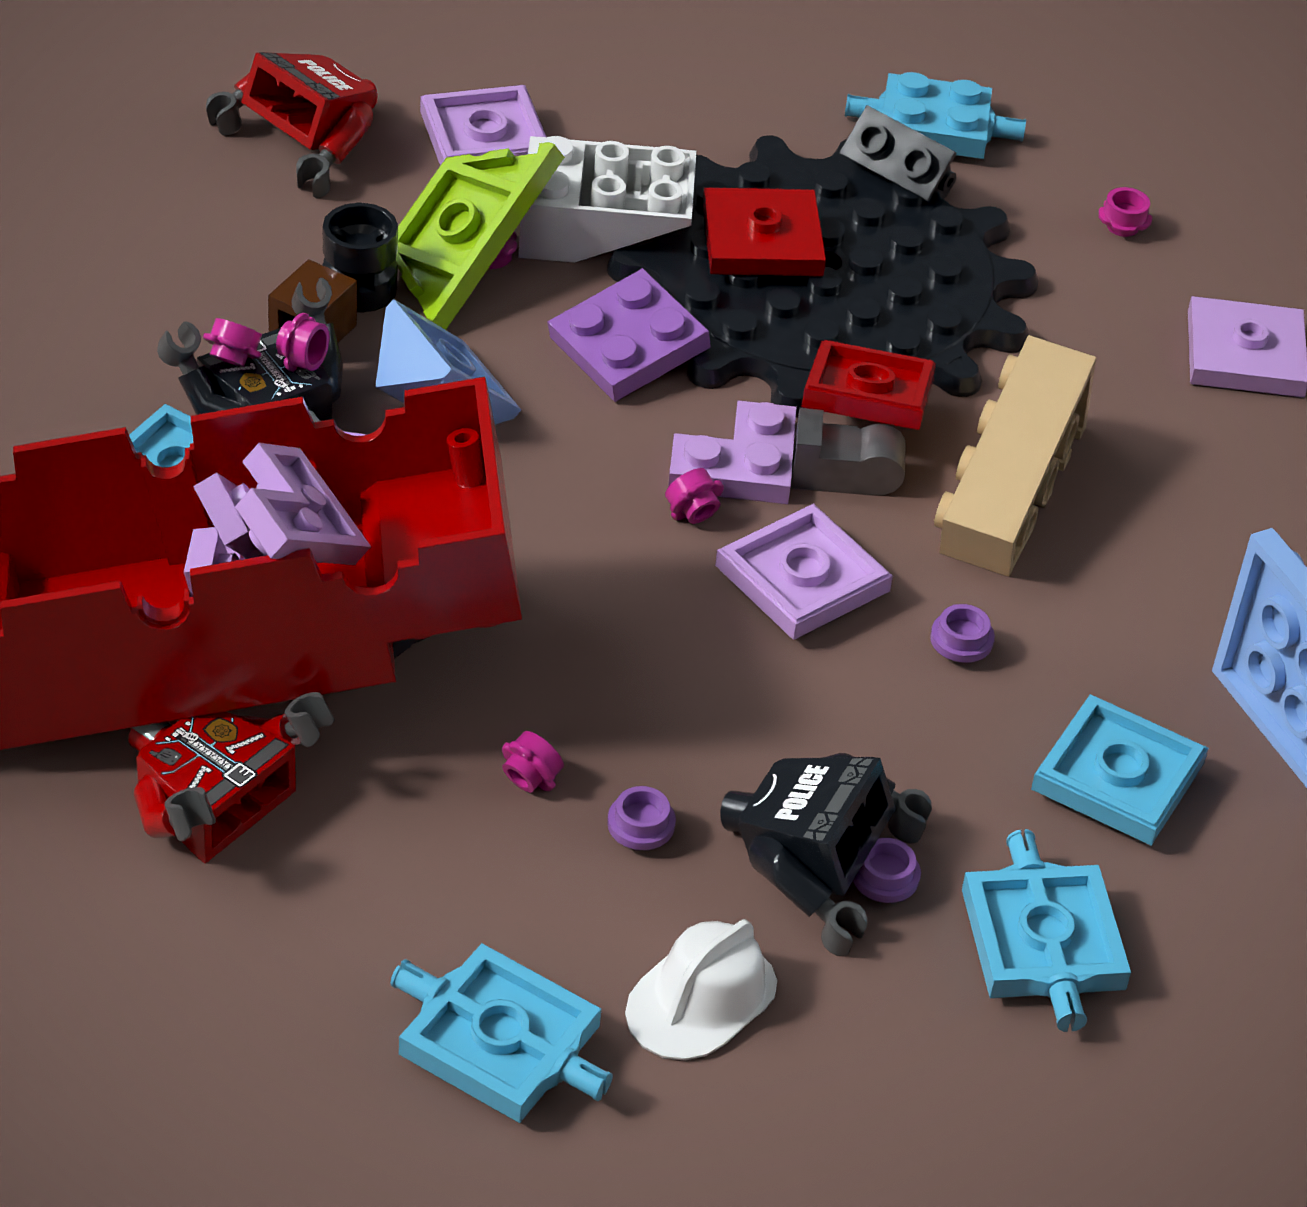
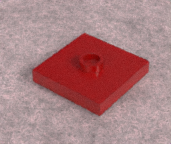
M704 187L702 206L710 274L824 276L826 258L815 190Z
M821 341L804 388L802 408L824 410V412L920 430L934 379L936 363L933 360L834 341Z

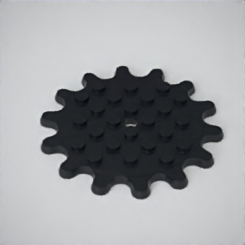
M773 135L758 138L749 153L750 162H746L738 168L725 167L705 156L696 155L691 226L652 238L653 241L647 244L629 245L616 249L607 265L608 275L617 282L643 268L709 331L711 347L693 357L688 364L687 376L693 384L702 388L714 389L727 384L730 380L739 376L757 377L770 386L771 403L796 407V418L799 416V409L802 408L805 385L821 341L824 340L933 360L936 363L932 384L953 396L969 397L975 395L980 390L982 379L978 365L967 353L981 347L1007 353L1021 351L1029 335L1025 321L1020 316L1004 310L996 303L1002 299L1024 298L1033 295L1038 288L1036 270L1031 263L1025 260L997 256L987 249L991 245L1005 241L1009 236L1010 225L1007 215L1003 210L992 206L975 209L954 207L944 200L950 191L944 193L940 190L932 195L930 201H927L839 153L847 139L840 143L832 156L824 159H814L796 155L788 148L783 139ZM704 187L815 190L826 258L824 276L710 274L702 206Z

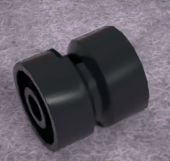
M350 203L333 209L325 216L322 226L323 254L325 256L323 266L357 280V312L377 311L388 306L395 298L397 292L398 263L396 256L398 252V223L395 216L387 209L369 203Z

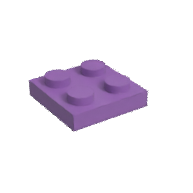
M643 268L547 321L550 338L614 402L711 347L709 331Z

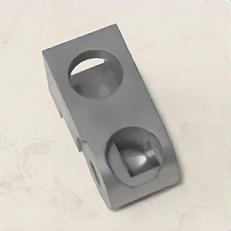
M799 409L793 452L791 489L886 495L894 492L902 485L905 477L906 446L905 438L899 430L885 424H872L858 428V426L823 423L824 410Z

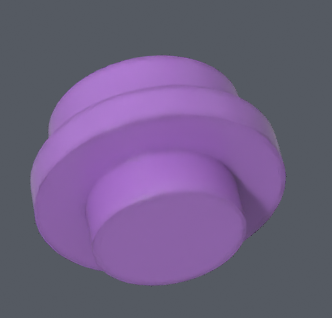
M956 604L946 608L934 621L930 634L931 643L939 654L950 660L964 663L975 662L985 658L991 652L995 638L994 630L987 614L981 609L968 604Z
M636 786L623 791L611 805L608 812L607 825L612 837L623 846L635 850H651L664 845L670 840L675 830L676 817L667 797L662 792L647 786Z
M879 838L853 882L856 888L868 898L884 903H895L903 901L915 893L919 886L921 869L913 850L907 844L893 838Z

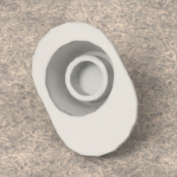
M743 919L735 925L711 921L691 926L675 941L669 954L640 979L629 994L625 1016L630 1034L642 1048L666 1059L686 1061L705 1057L727 1044L755 1017L764 1012L775 998L777 978L772 965L763 957L760 946L754 939L752 924Z

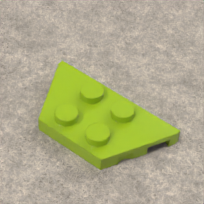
M550 142L539 143L537 153L514 156L510 149L506 148L488 151L481 156L467 154L445 158L398 226V252L396 256L398 269L402 273L401 277L422 306L423 313L428 320L445 330L448 328L565 158L555 144Z

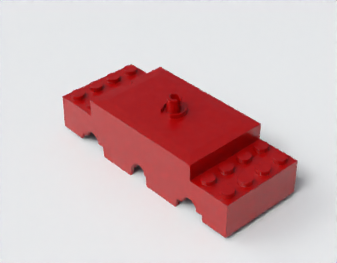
M479 377L404 390L405 407L385 410V420L381 427L375 432L364 436H353L344 433L337 427L334 419L314 422L303 397L192 415L191 428L194 443H190V447L185 448L183 460L172 467L154 465L142 452L136 453L126 427L13 446L15 474L0 476V750L294 700L311 692H318L323 695L396 682L393 642L425 639L436 634L477 627L489 628L500 623L522 620L502 459L486 378ZM258 443L301 448L371 545V548L356 565L317 563L310 548L296 550L280 559H271L269 555L190 568L193 597L190 595L184 575L193 529L215 527L193 486L218 473L237 486L245 483L249 489L256 488L258 483L242 461Z

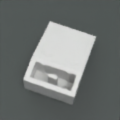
M530 136L528 154L537 153L539 143L550 142L557 146L565 158L520 222L519 258L575 263L691 226L696 163L695 150H683L673 146L649 147L627 145L617 141L592 142L570 140L561 136Z

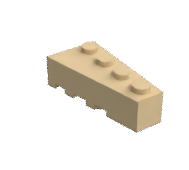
M1028 335L1019 356L1010 354L1007 357L998 383V388L1002 389L1001 395L997 402L990 399L986 402L977 428V433L981 434V438L976 447L970 445L965 447L956 472V479L960 480L955 494L946 491L937 508L934 526L942 529L940 554L1008 577L1010 576L1035 527L1039 510L1038 506L1045 508L1052 494L1058 470L1064 471L1071 457V446L1074 438L1080 440L1086 428L1096 364L1095 356Z

